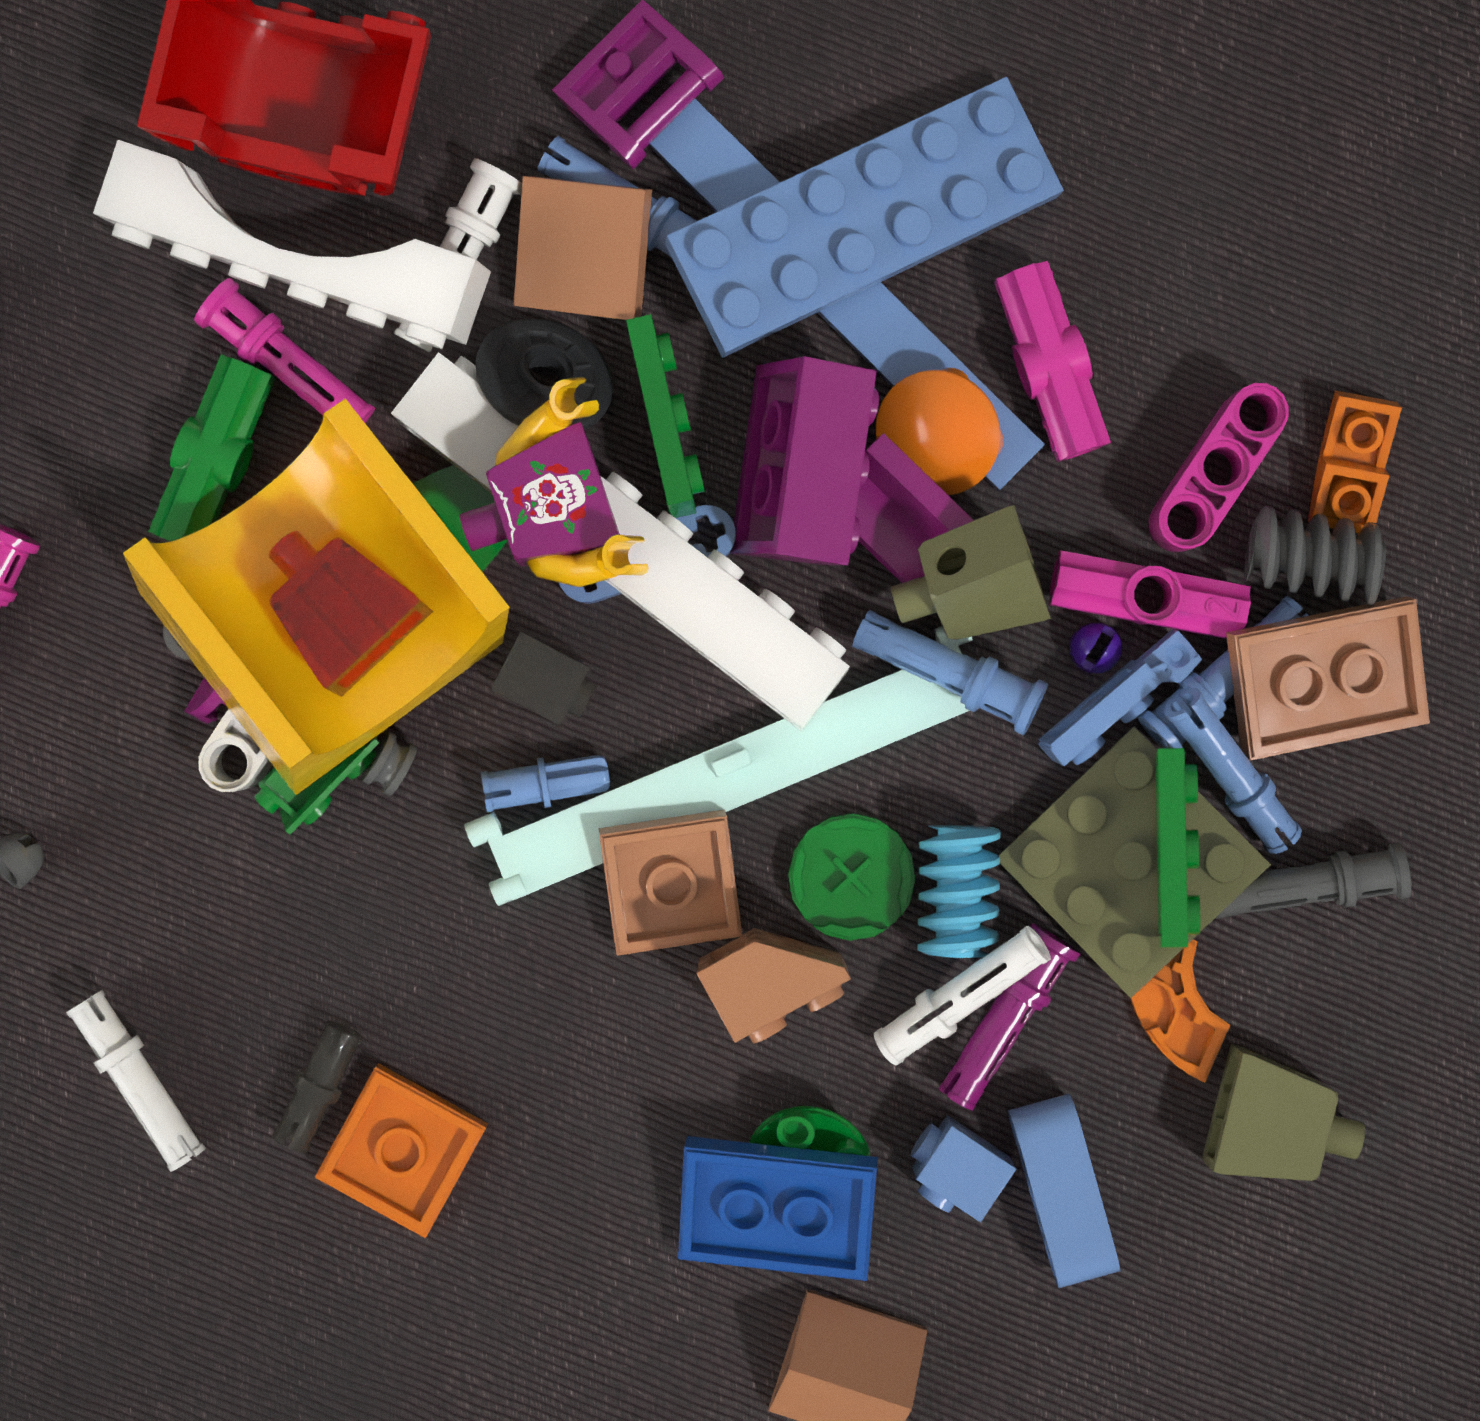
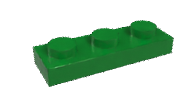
M651 314L627 319V327L670 514L675 518L696 514L693 494L705 492L697 455L684 456L679 433L691 431L683 393L670 395L665 372L677 370L669 332L656 335Z
M1184 748L1157 749L1155 754L1159 948H1187L1188 935H1200L1201 927L1200 896L1187 895V869H1199L1198 829L1186 830V803L1198 802L1197 764H1185Z

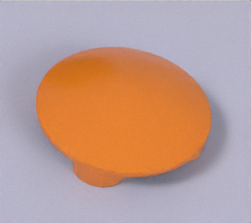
M947 367L942 370H925L905 377L887 393L881 403L876 420V439L884 433L947 495L964 492L978 484L989 473L1003 447L1004 437L1000 430L997 413L991 401L975 383L969 380L963 371L957 368Z

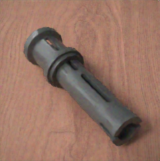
M1400 842L1388 844L1385 851L1349 856L1346 850L1336 851L1334 855L1328 856V862L1264 871L1216 919L1242 913L1261 912L1334 900L1337 906L1343 905L1346 908L1356 906L1357 899L1395 894L1398 900L1410 898L1411 875L1405 850Z

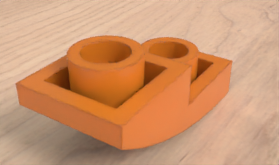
M1334 391L1318 459L1308 522H1310L1314 515L1323 514L1327 518L1329 528L1334 529L1340 519L1348 518L1353 522L1355 533L1358 534L1364 524L1377 522L1390 476L1385 467L1402 409L1398 402Z

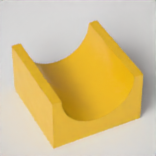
M346 398L323 414V421L318 432L295 461L276 479L244 504L209 526L183 538L165 543H152L145 537L123 552L140 595L295 795L299 794L501 645L510 608Z

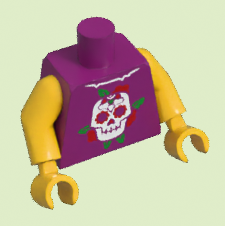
M584 377L563 379L556 382L549 394V400L526 417L496 453L495 466L486 472L495 502L459 514L464 534L472 551L508 539L513 557L520 566H528L536 577L576 587L617 577V575L642 576L649 569L648 564H630L628 552L631 546L635 543H643L644 537L620 535L582 423L579 422L571 425L573 419L589 417L596 414L599 410L597 400L586 401L579 406L575 402V390L580 384L585 383L586 379Z

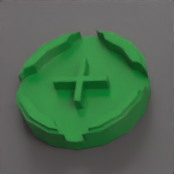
M857 813L830 816L808 829L793 851L788 872L792 900L805 920L827 936L849 941L875 937L894 924L910 904L915 883L912 856L898 833L877 818Z

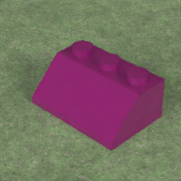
M806 356L756 365L734 517L736 537L733 548L730 551L731 554L818 565L848 566L850 554L856 549L860 536V522L856 517L859 490L865 485L869 473V457L865 452L868 426L873 423L879 405L878 391L874 388L876 370Z

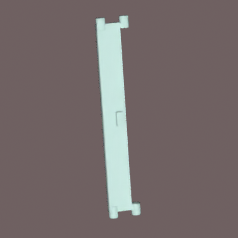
M943 625L933 629L937 642L960 654L962 653L959 646L973 640L972 637L958 640L949 639ZM900 670L825 701L802 732L786 719L779 720L505 835L495 812L465 823L464 826L473 847L486 842L490 845L503 876L489 882L496 904L500 906L602 864L603 858L598 828L724 809L727 812L970 710L965 709V705L960 703V696L905 670Z

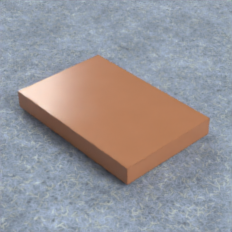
M1400 597L1375 602L1373 606L1365 604L1226 632L1240 747L1250 761L1430 723L1417 602L1414 598Z

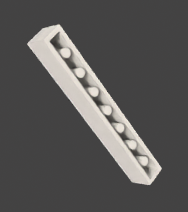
M438 352L391 414L400 425L492 494L486 472L495 466L496 453L518 426L504 418L488 402L479 386L476 366L460 356L455 364H453ZM611 472L606 480L601 477L620 535L644 537L643 543H635L631 546L628 552L630 564H648L649 567L648 572L642 576L617 575V577L605 581L802 732L848 672L850 666L841 660L846 649L817 627L810 635L789 620L795 613V610L770 590L765 588L757 596L738 581L744 574V571L726 556L714 549L706 557L690 545L688 540L692 537L693 533L675 517L664 510L657 519L637 504L643 495L621 476Z

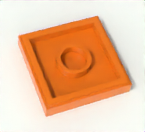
M378 1063L315 1178L426 1238L486 1130L488 1123Z

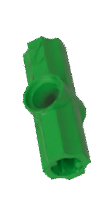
M220 355L196 416H190L185 421L176 438L170 458V466L174 470L160 499L159 507L154 519H152L148 532L168 541H174L195 533L217 521L228 493L234 492L239 487L249 467L254 449V442L251 436L263 412L267 397L273 388L274 376L237 359Z

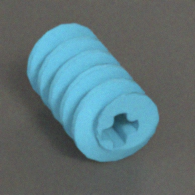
M931 825L929 827L938 830L937 836L919 842V849L937 855V861L920 867L919 874L937 881V887L918 893V900L936 906V913L919 918L918 925L936 932V938L917 944V951L932 956L951 958L985 957L989 953L980 950V948L998 942L999 934L997 931L981 925V922L999 916V907L982 900L981 897L1000 890V883L998 880L982 874V871L999 865L1000 856L983 849L982 845L1000 839L1001 832L999 829L989 826Z

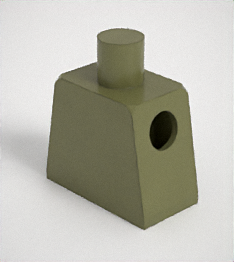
M1014 505L924 541L919 546L918 551L925 576L891 586L893 601L901 623L937 613L949 639L958 640L1051 619L1037 569Z
M1230 1044L1202 1160L1213 1172L1223 1175L1314 1181L1320 1175L1325 1153L1354 1160L1359 1157L1365 1138V1125L1363 1122L1335 1115L1338 1092L1327 1084L1246 1048Z

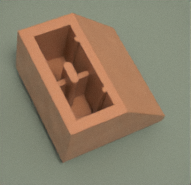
M756 928L699 958L696 972L734 1043L749 1036L753 1044L769 1038L786 1027L787 1023L784 1018L788 1013L806 1004L809 1011L814 1012L844 995V991L841 988L842 984L851 979L847 965L839 952Z

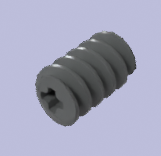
M1265 505L1254 520L1250 531L1244 564V584L1254 568L1261 569L1263 586L1267 589H1271L1280 572L1286 573L1289 592L1292 593L1298 591L1306 576L1312 577L1316 597L1323 596L1331 580L1338 581L1341 601H1348L1356 586L1363 585L1366 603L1373 606L1377 600L1383 579L1386 544L1384 541L1382 542L1379 526L1373 522L1364 524L1356 537L1353 522L1348 518H1342L1337 522L1330 534L1326 516L1316 514L1304 530L1301 513L1298 510L1291 509L1278 526L1275 509L1272 506Z

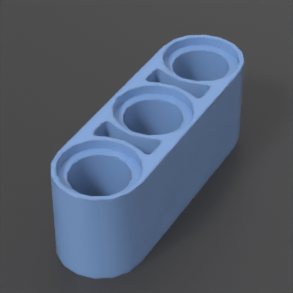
M1070 1093L1008 1110L1013 1135L1057 1287L1062 1288L1119 1272L1120 1265L1082 1127Z

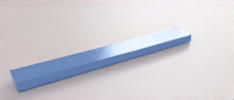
M696 99L648 145L715 213L780 183ZM881 282L817 312L892 388L905 377L920 371L942 370L947 367L963 371L969 380L975 383L991 401L997 413L1000 430L1004 437L1002 450L998 454L993 467L984 477L997 491H1000L1045 445Z

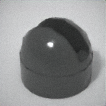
M10 833L0 839V876L17 889L24 887L36 876L44 860L42 847L38 843L29 846L31 836L26 833Z

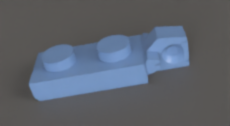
M1178 630L1169 631L1137 660H1130L1038 739L1040 741L1038 745L1052 761L1062 766L1067 765L1071 760L1075 765L1083 763L1104 745L1105 739L1101 734L1119 719L1123 723H1128L1138 717L1152 704L1154 699L1149 694L1162 682L1182 683L1202 660L1201 657Z

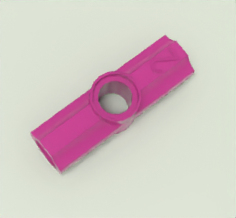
M1048 261L1033 263L997 278L994 284L1016 344L1013 345L1012 351L1018 375L1029 399H1035L1043 428L1046 430L1056 462L1071 459L1110 444L1111 441L1090 383L1093 373L1086 345L1076 325H1070L1060 291L1055 283L1053 271H1051Z
M1060 550L1053 568L1048 605L1124 619L1138 625L1151 624L1227 639L1226 632L1244 629L1247 624L1251 604V586L1173 572L1162 566H1142ZM1143 578L1155 580L1163 590V603L1152 614L1142 611L1134 599V590Z

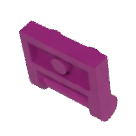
M641 0L552 91L567 109L633 170L647 156L644 149L704 89L711 92L724 79V76L710 58L648 3ZM677 62L684 67L686 71L626 131L617 124Z

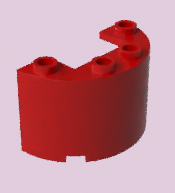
M167 0L137 127L162 141L186 151H193L194 144H196L208 155L216 157L219 163L265 177L315 189L365 196L368 184H376L375 194L381 196L390 195L395 190L431 40V32L429 28H425L426 22L424 20L400 11H388L386 19L367 14L364 15V19L340 16L339 22L334 23L316 19V13L313 10L290 2H279L276 10L255 5L251 0Z

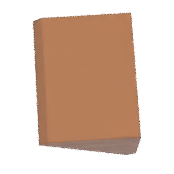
M807 1289L768 1411L797 1421H906L913 1407L927 1336V1327Z

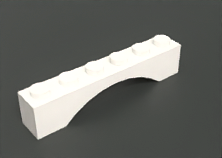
M117 140L93 214L115 225L112 236L120 240L149 249L153 238L173 245L170 256L205 269L208 267L210 258L231 265L228 273L229 276L265 289L269 278L288 284L290 286L287 296L319 308H324L327 298L347 304L349 307L346 316L371 326L383 329L386 318L409 325L405 336L440 349L443 348L446 338L466 345L491 273L490 270L476 259L417 239L385 251L353 257H317L278 249L254 238L239 227L216 202L199 173L175 158L121 140Z

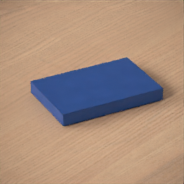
M687 1136L684 1146L678 1259L867 1281L878 1157Z

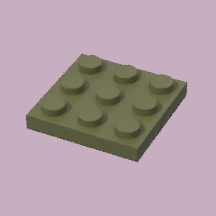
M1135 727L1125 734L999 855L1000 864L1129 998H1132L1183 949L1159 948L1155 767L1157 749ZM1198 792L1197 803H1186V830L1198 829L1199 869H1187V895L1200 896L1201 932L1271 864ZM1188 935V944L1197 935Z

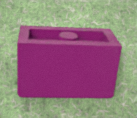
M883 433L866 450L869 457V473L865 485L859 490L856 517L860 522L859 542L903 583L925 576L918 551L919 546L924 541L974 520Z

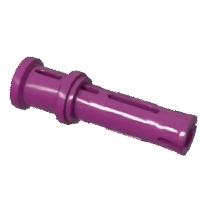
M1032 923L1030 927L1043 940L1050 953L1051 960L1036 967L995 998L993 1005L978 1025L956 1064L938 1088L942 1093L948 1094V1098L966 1109L974 1110L985 1087L1007 1056L1026 1022L1029 1021L1035 1009L1041 1011L1043 1007H1048L1052 1000L1049 994L1051 988L1068 961L1076 962L1081 954L1073 946L1035 923Z

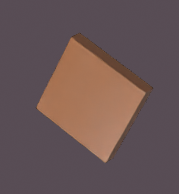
M523 176L514 306L622 320L640 317L642 315L652 189Z
M725 809L598 828L617 956L742 936L728 820Z

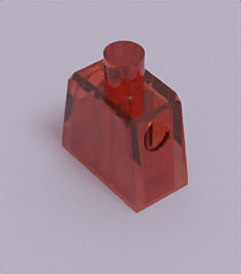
M293 531L279 540L269 553L271 561L289 579L272 594L269 599L270 605L317 680L325 689L341 697L434 612L425 602L339 537L332 539L317 552L299 531Z

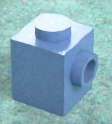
M946 1115L938 1128L933 1124H929L911 1151V1156L916 1159L912 1166L915 1178L922 1183L918 1192L941 1210L949 1213L955 1205L980 1223L1016 1171L1010 1156L948 1115Z

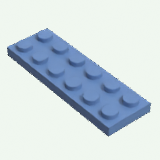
M1005 77L666 236L664 243L723 358L1056 199L1064 189L1008 78Z

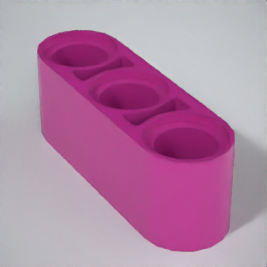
M1253 383L1232 394L1221 405L1152 509L1149 517V532L1152 539L1161 548L1170 552H1184L1205 544L1212 537L1286 425L1289 417V406L1285 396L1276 387L1267 383ZM1245 399L1255 400L1264 407L1267 414V422L1262 431H1252L1242 423L1239 409ZM1210 452L1220 453L1230 462L1232 475L1226 485L1212 483L1204 473V460ZM1175 505H1183L1189 508L1195 515L1196 529L1189 539L1178 538L1169 529L1168 515Z

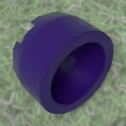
M1089 623L1078 628L1072 635L1069 643V654L1073 663L1080 670L1087 673H1103L1109 671L1118 663L1122 654V642L1118 633L1109 625ZM1102 632L1110 637V640L1095 664L1085 658L1095 646Z

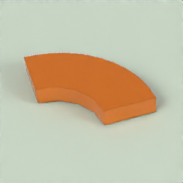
M1193 939L1187 948H1183L1130 999L1141 1026L1156 1047L1177 1067L1205 1083L1230 1024L1209 1010L1196 989L1192 965L1198 941Z

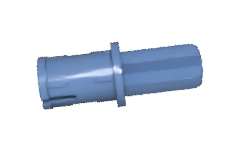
M601 755L544 763L542 757L537 758L538 765L488 773L487 771L481 772L487 812L544 802V807L547 808L551 807L550 800L605 792L610 786L607 762L605 757Z

